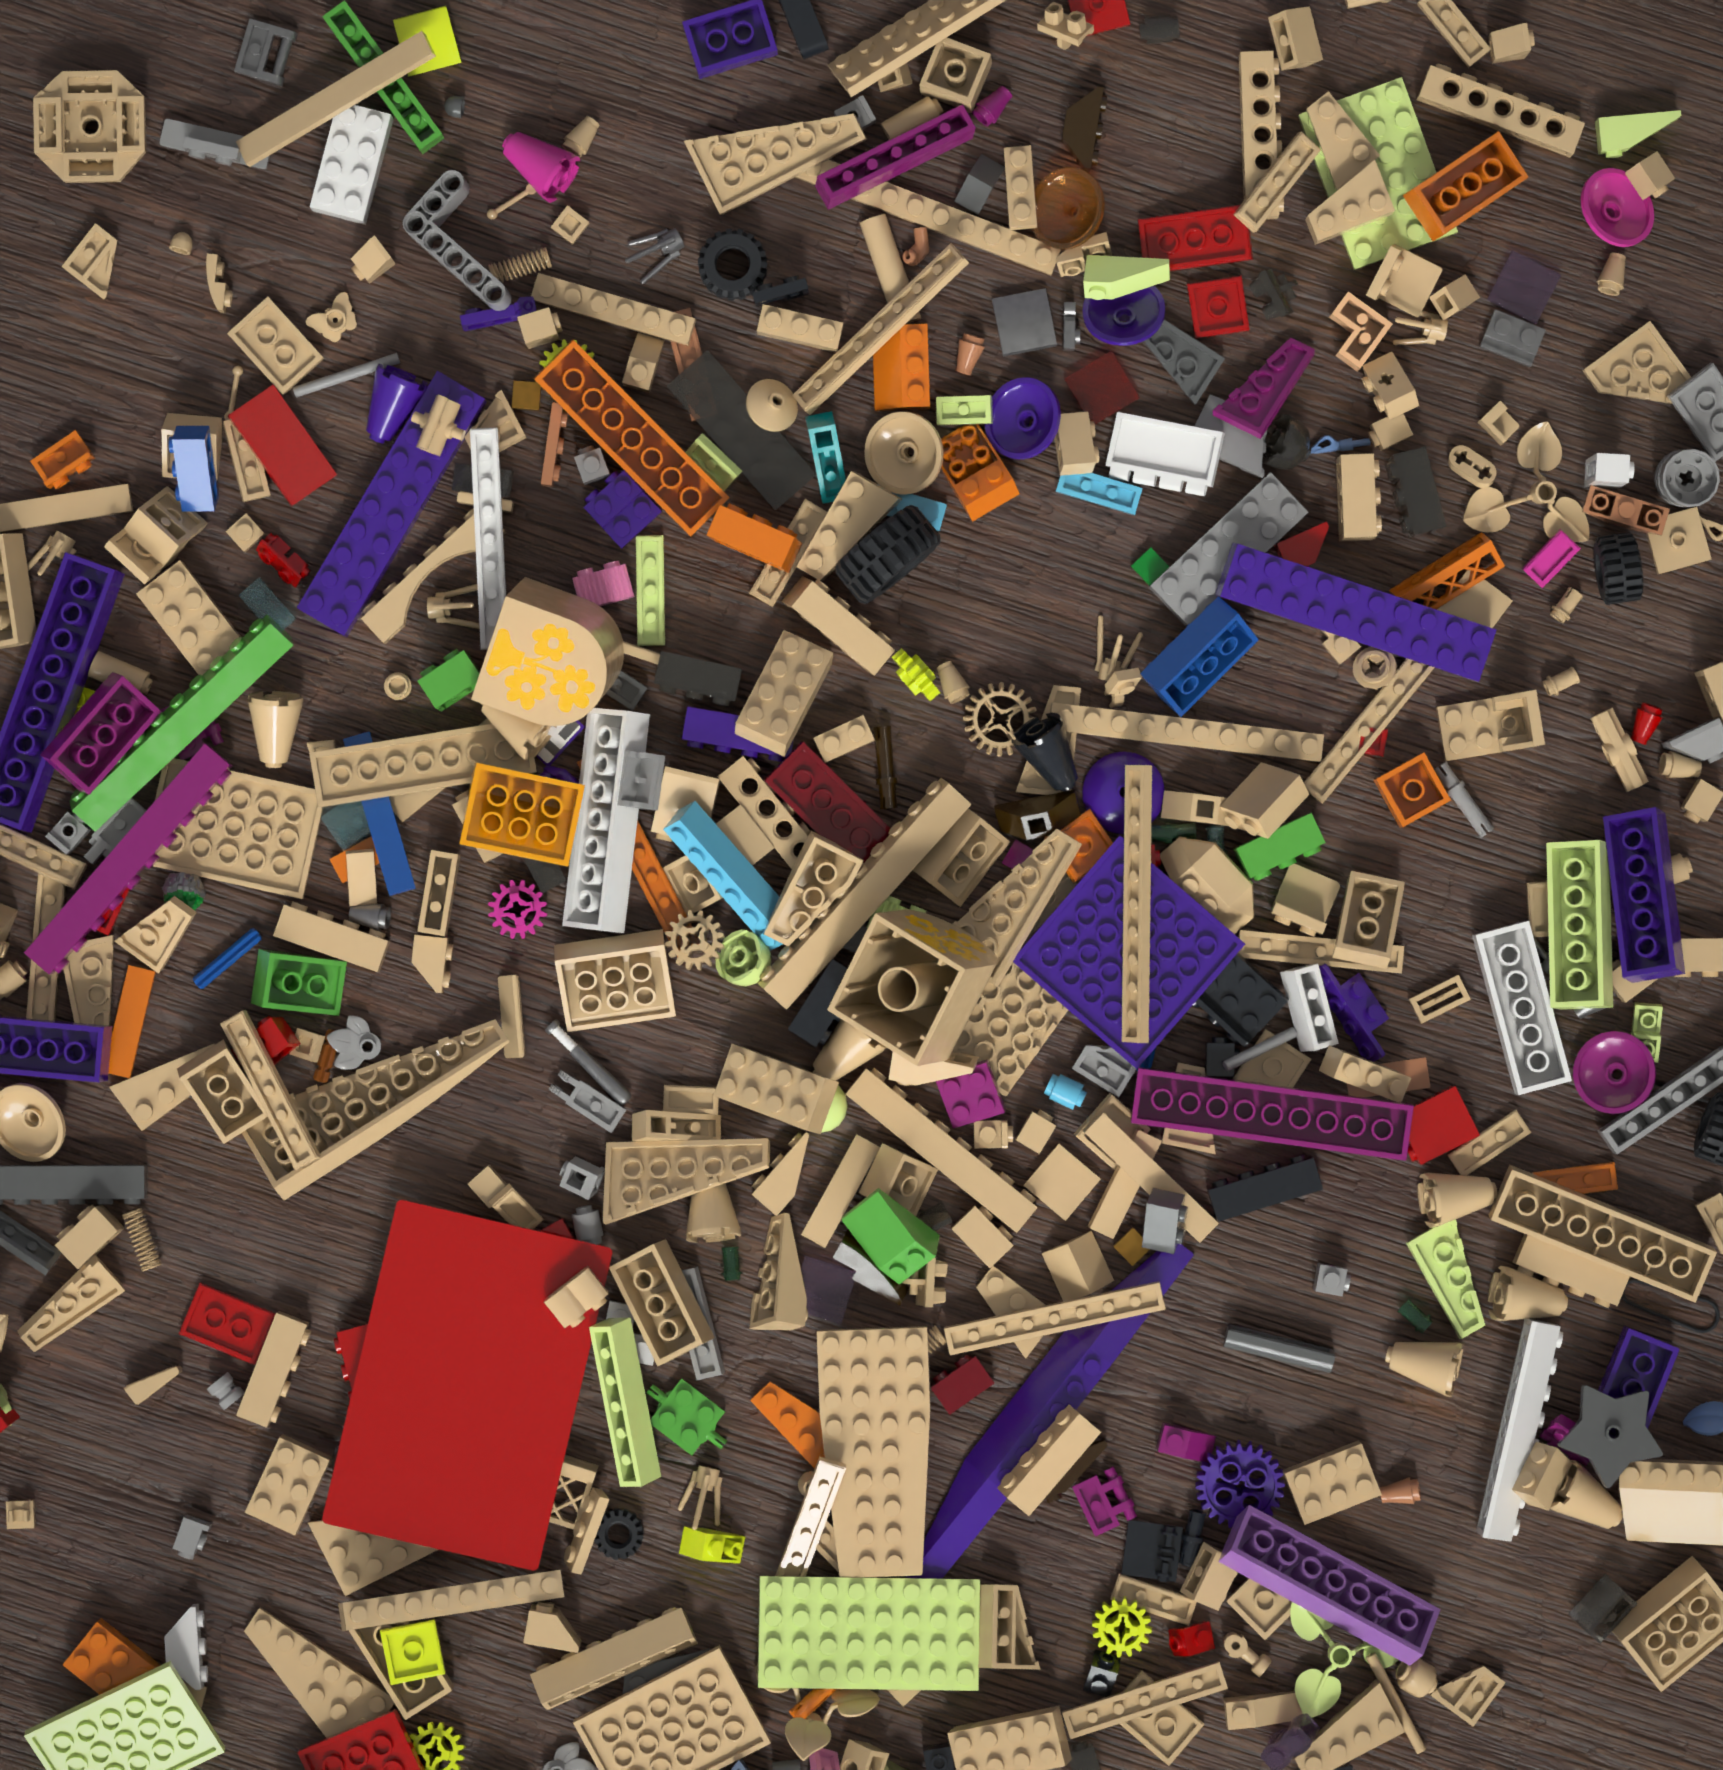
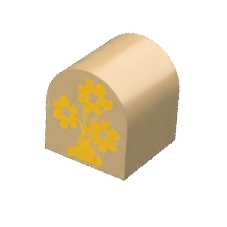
M524 577L505 597L471 700L540 725L560 726L575 722L587 715L597 705L620 674L624 660L623 639L620 630L613 618L594 602Z
M908 909L875 913L827 1010L915 1066L946 1061L949 1059L998 959L995 953L979 939L938 917Z

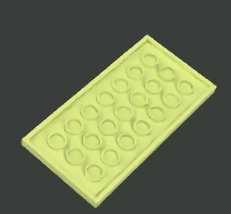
M759 1576L757 1687L978 1691L980 1579Z

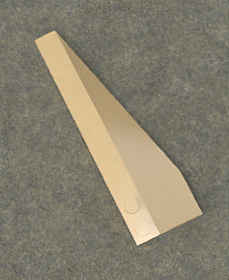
M495 1019L462 1031V1034L450 1039L445 1037L438 1040L437 1044L426 1048L421 1046L412 1049V1053L404 1056L396 1055L356 1070V1073L343 1077L341 1075L333 1078L332 1082L319 1087L316 1084L306 1088L305 1092L294 1095V1093L290 1094L321 1155L320 1158L299 1170L294 1169L268 1117L242 1132V1135L273 1188L283 1200H286L371 1146L426 1108L509 1043V1040Z

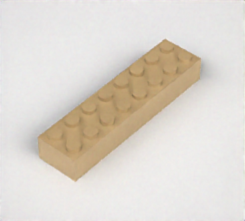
M1510 1164L1497 1193V1198H1495L1488 1214L1492 1221L1695 1303L1717 1254L1714 1247Z

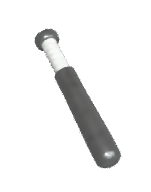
M555 1019L545 1029L546 1033L549 1035L553 1034L570 1051L569 1054L619 1105H625L631 1099V1093L580 1044L574 1042L559 1026L560 1022Z

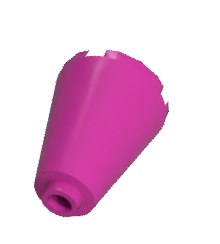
M516 132L514 135L509 134L503 142L504 156L535 191L549 203L558 199L554 196L558 191L564 193L568 189L579 170V166L575 163L580 161V158L574 153L520 132Z

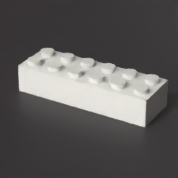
M1522 921L1472 935L1514 1094L1521 1095L1572 1081L1553 1008H1550V997L1529 921Z

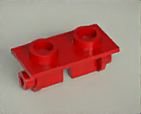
M270 533L264 540L260 541L256 551L264 563L267 565L271 564L278 571L279 577L285 583L291 584L296 588L300 580L304 579L311 572L308 569L309 565L295 552L287 558L285 554L291 548L278 535L274 536Z

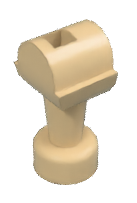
M1230 1632L1224 1636L1223 1645L1227 1650L1228 1656L1232 1658L1240 1657L1253 1665L1251 1671L1258 1677L1271 1664L1272 1659L1266 1654L1258 1656L1248 1646L1242 1634Z

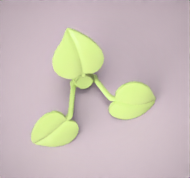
M1293 1602L1291 1603L1290 1618L1295 1632L1307 1641L1316 1639L1321 1633L1330 1646L1328 1658L1332 1662L1325 1669L1324 1673L1318 1669L1311 1668L1302 1672L1296 1679L1295 1696L1305 1718H1312L1325 1713L1338 1701L1341 1694V1683L1336 1677L1328 1675L1337 1667L1343 1668L1349 1665L1352 1656L1359 1650L1364 1649L1363 1656L1367 1663L1366 1656L1375 1652L1383 1668H1388L1398 1661V1659L1363 1641L1364 1644H1359L1351 1650L1343 1643H1334L1325 1631L1334 1624Z

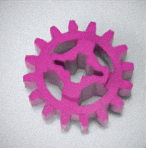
M510 880L509 888L501 884L500 889L502 892L500 894L492 893L496 901L488 902V905L494 908V912L489 913L488 916L496 918L492 926L497 927L500 925L502 927L501 935L510 931L511 939L515 938L516 933H520L522 939L526 938V931L528 930L531 934H536L534 926L543 927L544 924L539 919L548 915L542 911V907L548 905L547 902H540L539 900L543 892L535 894L533 891L536 885L532 884L529 888H526L525 880H521L519 886H516L514 880ZM519 891L526 892L534 901H525L521 898ZM509 893L510 901L506 907L500 908L502 899ZM517 901L519 905L531 906L521 912V917H517L516 913H505V911L515 907L514 902ZM536 911L533 921L526 926V917L530 912ZM509 917L514 920L516 928L507 925L502 918Z

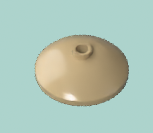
M912 412L891 413L881 418L872 427L867 436L864 451L868 471L877 484L886 490L904 495L917 493L927 488L938 476L943 463L942 441L935 427L921 415ZM909 447L913 448L914 455L912 457L908 454Z
M16 1083L0 1091V1144L13 1156L30 1162L43 1161L53 1156L61 1148L66 1132L63 1114L55 1100L44 1090L31 1084Z

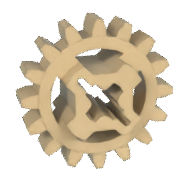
M688 910L687 918L678 914L679 922L671 921L669 923L674 928L673 931L665 932V935L671 938V941H667L665 946L673 948L668 955L671 958L678 956L676 964L679 966L686 962L687 970H690L693 964L696 965L698 970H702V963L704 962L709 967L712 966L710 959L712 957L719 959L720 956L716 951L725 947L719 942V940L725 938L724 933H717L722 926L720 923L712 925L714 917L710 914L705 919L704 912L701 910L697 916H694L693 912ZM690 923H698L696 927H685ZM709 930H711L713 936L712 946L707 941ZM678 935L682 937L683 941L680 951L677 945ZM691 936H698L701 942L699 945L692 944L689 938ZM703 952L705 954L698 958H690L694 953Z

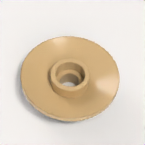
M764 379L756 382L749 389L746 396V408L751 419L759 427L771 432L783 431L790 427L797 417L798 405L796 399L792 396V391L785 384L773 379ZM773 399L777 401L778 405L774 404Z

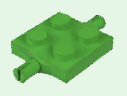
M682 1378L674 1389L666 1394L652 1384L650 1388L653 1391L649 1389L646 1394H649L659 1402L657 1411L650 1419L653 1427L690 1455H693L700 1444L707 1440L720 1450L722 1449L723 1445L720 1442L725 1445L727 1439H724L714 1431L717 1422L725 1413L721 1407Z

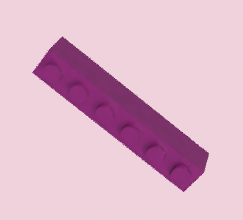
M962 104L818 175L815 187L829 210L973 139L976 127Z

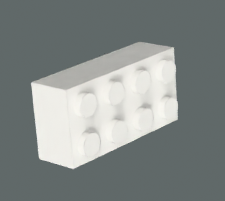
M353 105L333 117L310 203L312 211L366 225L394 120L391 114Z

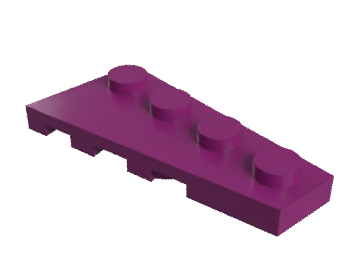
M1290 338L1266 360L1265 365L1258 371L1255 370L1239 389L1236 388L1229 394V398L1222 405L1219 404L1213 409V416L1261 439L1315 355V349Z

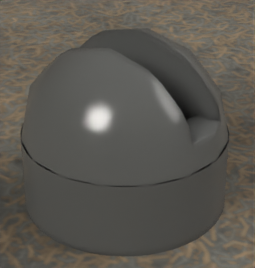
M457 95L449 97L444 104L446 113L454 118H462L465 108V97Z

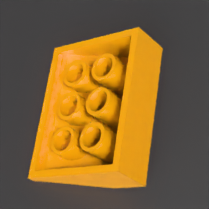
M475 763L459 844L568 866L585 785Z

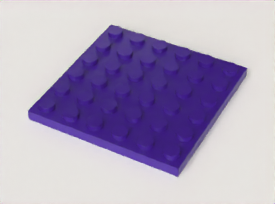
M1120 835L1018 952L1013 962L1137 1069L1243 948L1245 943L1151 862L1149 1043L1122 1042L1124 838Z

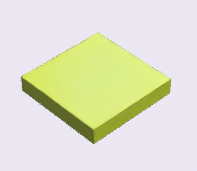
M435 1619L380 1630L391 1685L446 1674Z

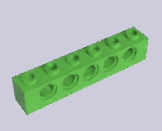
M345 0L322 16L359 68L383 54ZM402 78L377 91L422 155L445 139Z

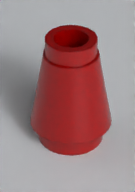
M1642 702L1641 707H1637L1631 739L1646 745L1663 719L1661 716L1663 710Z

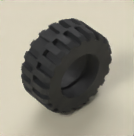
M913 505L906 506L855 545L835 566L836 574L859 602L867 604L894 586L925 560L939 546L941 542L940 534L918 507Z

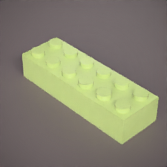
M1602 840L1546 843L1550 1008L1559 1010L1613 1008L1610 871L1606 842Z

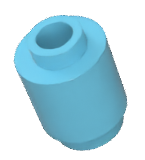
M1053 1074L1044 1094L1050 1096V1100L1073 1110L1075 1105L1081 1107L1087 1092L1083 1091V1084L1062 1074L1060 1076Z

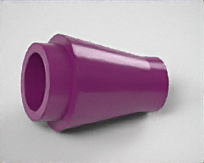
M1000 86L996 91L975 104L976 108L973 110V114L985 126H989L991 123L995 124L1013 96L1007 88Z

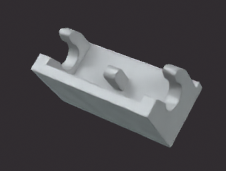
M625 750L617 805L658 811L665 762L664 755Z

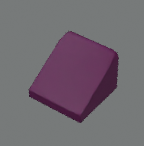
M1015 840L1002 864L1013 869L1033 854V849Z

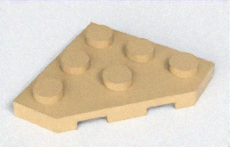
M1651 321L1582 370L1598 393L1672 404L1667 395L1691 378Z

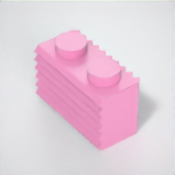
M619 561L606 563L603 565L604 570L596 572L593 571V568L577 571L578 577L572 578L577 596L592 601L599 606L635 597L626 564L620 565Z

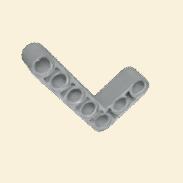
M456 170L446 171L406 214L403 219V228L415 242L491 309L495 311L505 310L511 303V294L507 288L439 228L463 202L470 190L469 183L460 172ZM460 181V185L456 190H449L452 182ZM442 201L441 207L438 210L431 211L433 203ZM423 222V227L419 231L412 230L415 223ZM443 239V243L439 248H432L435 240ZM455 257H463L459 265H451ZM482 273V278L478 283H471V279L475 274ZM495 291H502V295L498 300L491 301V296Z

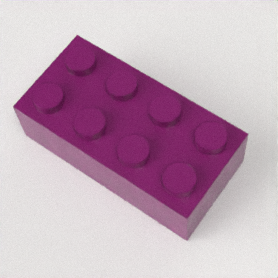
M112 672L40 756L79 791L90 795L161 711L124 676Z

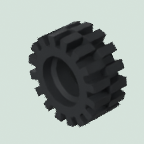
M615 1508L614 1510L606 1511L594 1541L598 1546V1550L605 1554L604 1556L612 1557L615 1560L619 1558L626 1559L630 1555H634L640 1548L643 1541L644 1528L642 1527L641 1520L637 1518L634 1512L631 1513L625 1508ZM616 1523L624 1524L629 1529V1539L623 1544H615L608 1537L609 1528Z

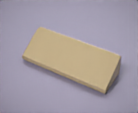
M499 976L498 987L502 1030L509 1040V1043L504 1046L505 1058L525 1057L519 976Z

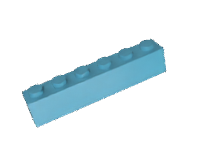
M696 801L679 809L663 830L740 916L744 923L769 947L770 951L783 945L763 934L778 902V894Z

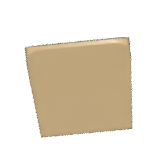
M908 63L878 80L880 92L912 84Z

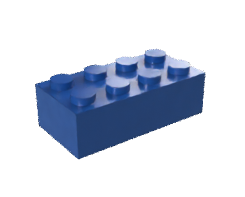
M1218 596L1140 674L1160 699L1182 717L1259 639L1242 617Z

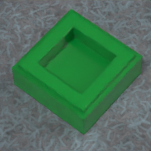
M1149 548L1131 565V568L1150 586L1169 566L1152 548Z

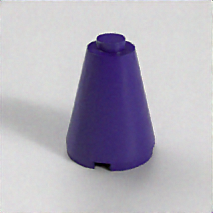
M379 363L375 372L366 431L370 433L369 438L382 444L385 443V440L391 441L414 410L429 384L424 380L419 384L414 381L415 375L387 365L386 369H384L383 365Z

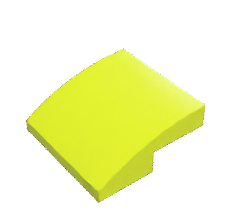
M446 6L393 20L399 44L423 31L436 55L433 59L407 73L408 77L461 63Z

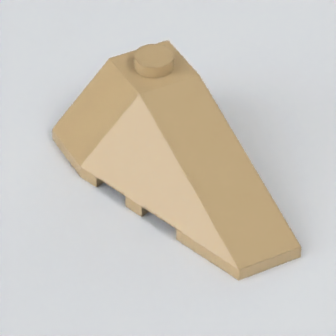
M811 831L796 859L763 934L789 946L812 924V921L824 909L826 910L842 892H845L851 886L863 860L835 842Z
M782 1213L771 1217L764 1247L767 1260L763 1268H759L758 1277L762 1278L759 1294H753L749 1329L794 1330L804 1327L808 1318V1309L806 1308L807 1297L790 1214Z

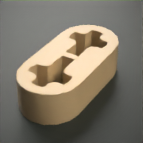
M1464 445L1456 446L1451 450L1448 457V465L1455 473L1479 488H1486L1493 484L1496 477V468L1490 461ZM1465 455V462L1460 464L1455 462L1456 456ZM1486 469L1489 471L1488 477H1484L1482 480L1478 477V471L1482 472Z

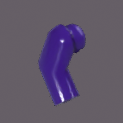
M546 766L543 768L544 771L539 774V776L579 784V781L563 768Z

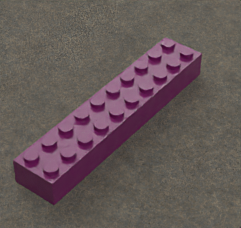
M1138 1067L1131 1123L1406 1161L1414 1106L1408 1103Z

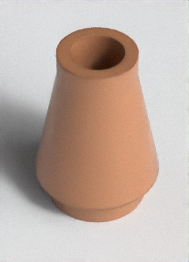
M967 333L963 334L962 339H959L955 371L966 375L972 374V370L985 348L983 346L985 339Z
M1411 1477L1380 1487L1382 1503L1415 1504V1501L1421 1500L1418 1478L1411 1479Z

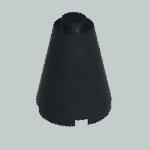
M1047 713V718L1041 721L1038 717H1035L1016 730L1014 733L1016 739H1012L1011 742L1016 750L1054 790L1068 791L1075 786L1078 775L1063 720L1058 713Z

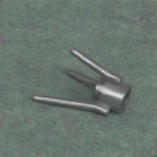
M666 228L658 233L628 241V246L656 240L657 244L626 258V263L642 258L658 249L664 255L669 253L667 257L640 280L641 284H645L671 260L680 256L679 250L685 246L676 228L669 231Z

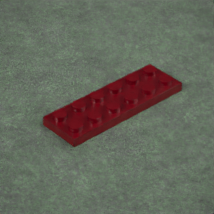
M803 741L764 779L817 834L835 842L861 858L863 863L871 856L872 849L878 843H883L890 835L889 831L891 828Z

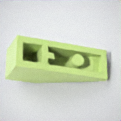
M1681 110L1598 118L1595 121L1598 154H1606V158L1621 157L1622 152L1628 151L1680 118Z
M1087 255L1083 281L1085 298L1095 300L1115 299L1169 281V259Z

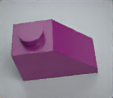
M1163 1422L1156 1449L1158 1452L1209 1463L1207 1453L1212 1454L1216 1436Z

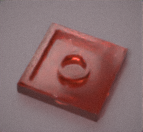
M1112 351L1064 379L1083 412L1089 413V419L1094 421L1095 425L1140 398Z

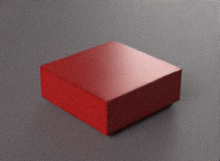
M1369 728L1370 732L1374 733L1376 731L1375 728ZM1384 729L1364 754L1384 757L1388 729ZM1361 736L1358 751L1364 745L1365 737Z

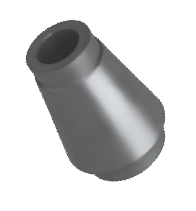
M384 904L351 906L349 921L378 931L388 929L391 921V908L385 907Z

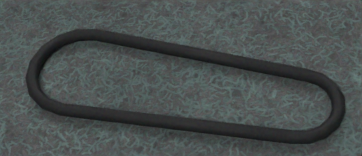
M1635 1278L1629 1279L1627 1285L1634 1282L1660 1289ZM1625 1289L1622 1294V1299L1625 1303L1697 1333L1710 1332L1719 1322L1720 1313L1717 1305L1704 1297L1698 1296L1697 1300L1710 1304L1715 1310L1716 1318L1713 1325L1709 1328L1698 1329L1628 1300L1625 1296Z

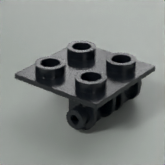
M1128 1520L1121 1575L1158 1579L1160 1582H1176L1183 1527Z

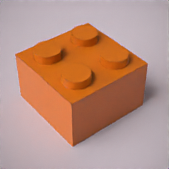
M1424 752L1373 780L1399 828L1405 827L1451 801Z

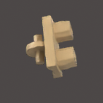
M1052 2L1045 9L1044 18L1037 23L1038 31L1057 38L1058 47L1064 50L1068 49L1071 44L1079 46L1088 34L1094 32V25L1086 22L1084 13L1074 11L1067 15L1063 13L1062 5L1056 2Z
M933 1258L902 1282L910 1284L909 1295H916V1305L933 1307V1304L946 1301L945 1288L934 1287L935 1277H946L947 1262Z

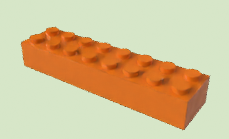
M571 340L533 378L689 536H692L717 511L719 505L722 506L730 498L574 340Z

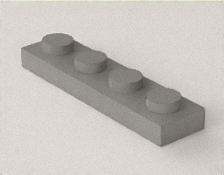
M693 1267L682 1270L715 1337L689 1351L696 1380L722 1375L725 1373L699 1268Z

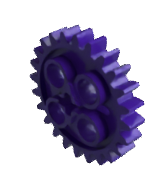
M1237 1440L1236 1447L1233 1448L1227 1441L1226 1450L1224 1451L1219 1446H1216V1456L1209 1452L1207 1453L1209 1463L1200 1462V1466L1204 1471L1196 1472L1197 1478L1202 1481L1195 1482V1487L1201 1490L1197 1493V1499L1204 1500L1201 1503L1202 1509L1210 1508L1208 1512L1210 1518L1218 1515V1524L1227 1519L1228 1526L1231 1528L1236 1517L1248 1505L1273 1516L1271 1506L1280 1507V1502L1277 1498L1284 1497L1283 1490L1279 1488L1285 1486V1481L1279 1479L1283 1476V1470L1276 1469L1279 1466L1278 1459L1271 1460V1451L1262 1454L1263 1447L1261 1444L1254 1450L1252 1449L1251 1441L1247 1443L1246 1447H1242L1241 1441ZM1228 1464H1233L1237 1467L1232 1473H1227L1223 1470ZM1255 1470H1260L1264 1473L1259 1479L1251 1478L1250 1474ZM1240 1481H1244L1240 1488L1236 1487ZM1257 1488H1264L1263 1491L1257 1490ZM1221 1490L1230 1492L1227 1498H1219L1216 1494ZM1248 1496L1257 1498V1501L1253 1504L1243 1502Z

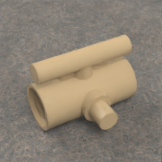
M436 395L430 413L422 414L415 411L411 421L419 424L420 428L423 429L416 447L436 456H441L447 438H456L462 441L466 431L458 428L457 424L454 423L461 405L444 396Z

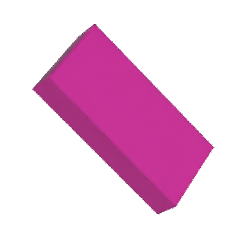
M1559 529L1522 569L1543 588L1581 548Z

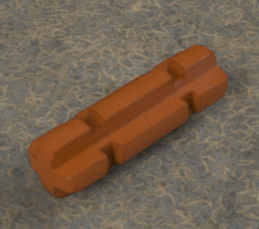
M333 1029L326 1031L324 1038L326 1042L322 1045L317 1062L319 1066L318 1069H315L313 1076L315 1081L322 1083L328 1082L330 1076L329 1068H332L337 1052L327 1040V1035L335 1031Z

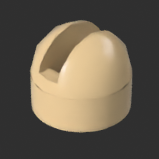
M179 232L171 239L169 249L179 254L190 255L193 246L192 239L187 233Z

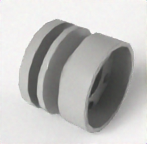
M1696 449L1676 450L1665 455L1657 464L1654 473L1655 488L1659 496L1668 504L1677 507L1700 506L1710 501L1717 492L1720 483L1719 469L1714 459L1705 452ZM1687 473L1686 477L1690 479L1689 483L1681 484L1682 479L1679 475Z

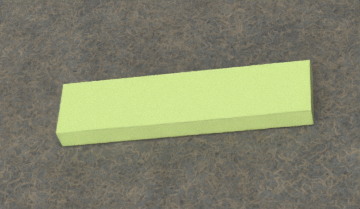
M636 536L637 646H665L664 536Z

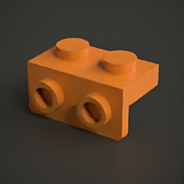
M75 430L30 462L43 479V483L47 488L51 489L54 487L59 489L70 481L68 477L77 471L80 474L92 466L91 461L95 457Z

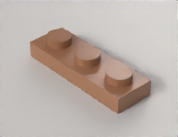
M552 402L541 478L542 486L552 488L554 481L559 482L561 465H556L558 454L563 455L565 438H560L561 428L567 427L569 415L555 402Z

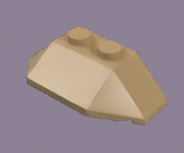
M1179 836L1160 853V858L1169 878L1234 934L1254 918L1253 882L1216 843Z

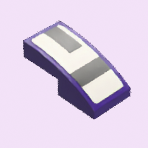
M578 720L570 724L557 726V728L551 726L548 735L552 737L536 756L546 766H551L585 726Z

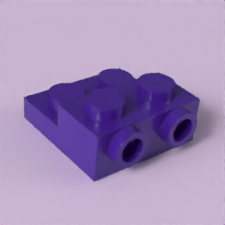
M616 470L604 481L607 486L600 493L595 489L585 498L584 501L587 505L584 506V509L615 543L623 549L662 511L624 470L620 474Z

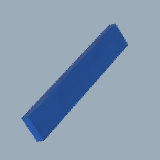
M370 732L343 739L345 747L373 743ZM389 797L361 801L389 896L416 889Z

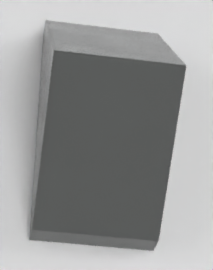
M981 154L969 172L954 202L979 215L1005 167Z

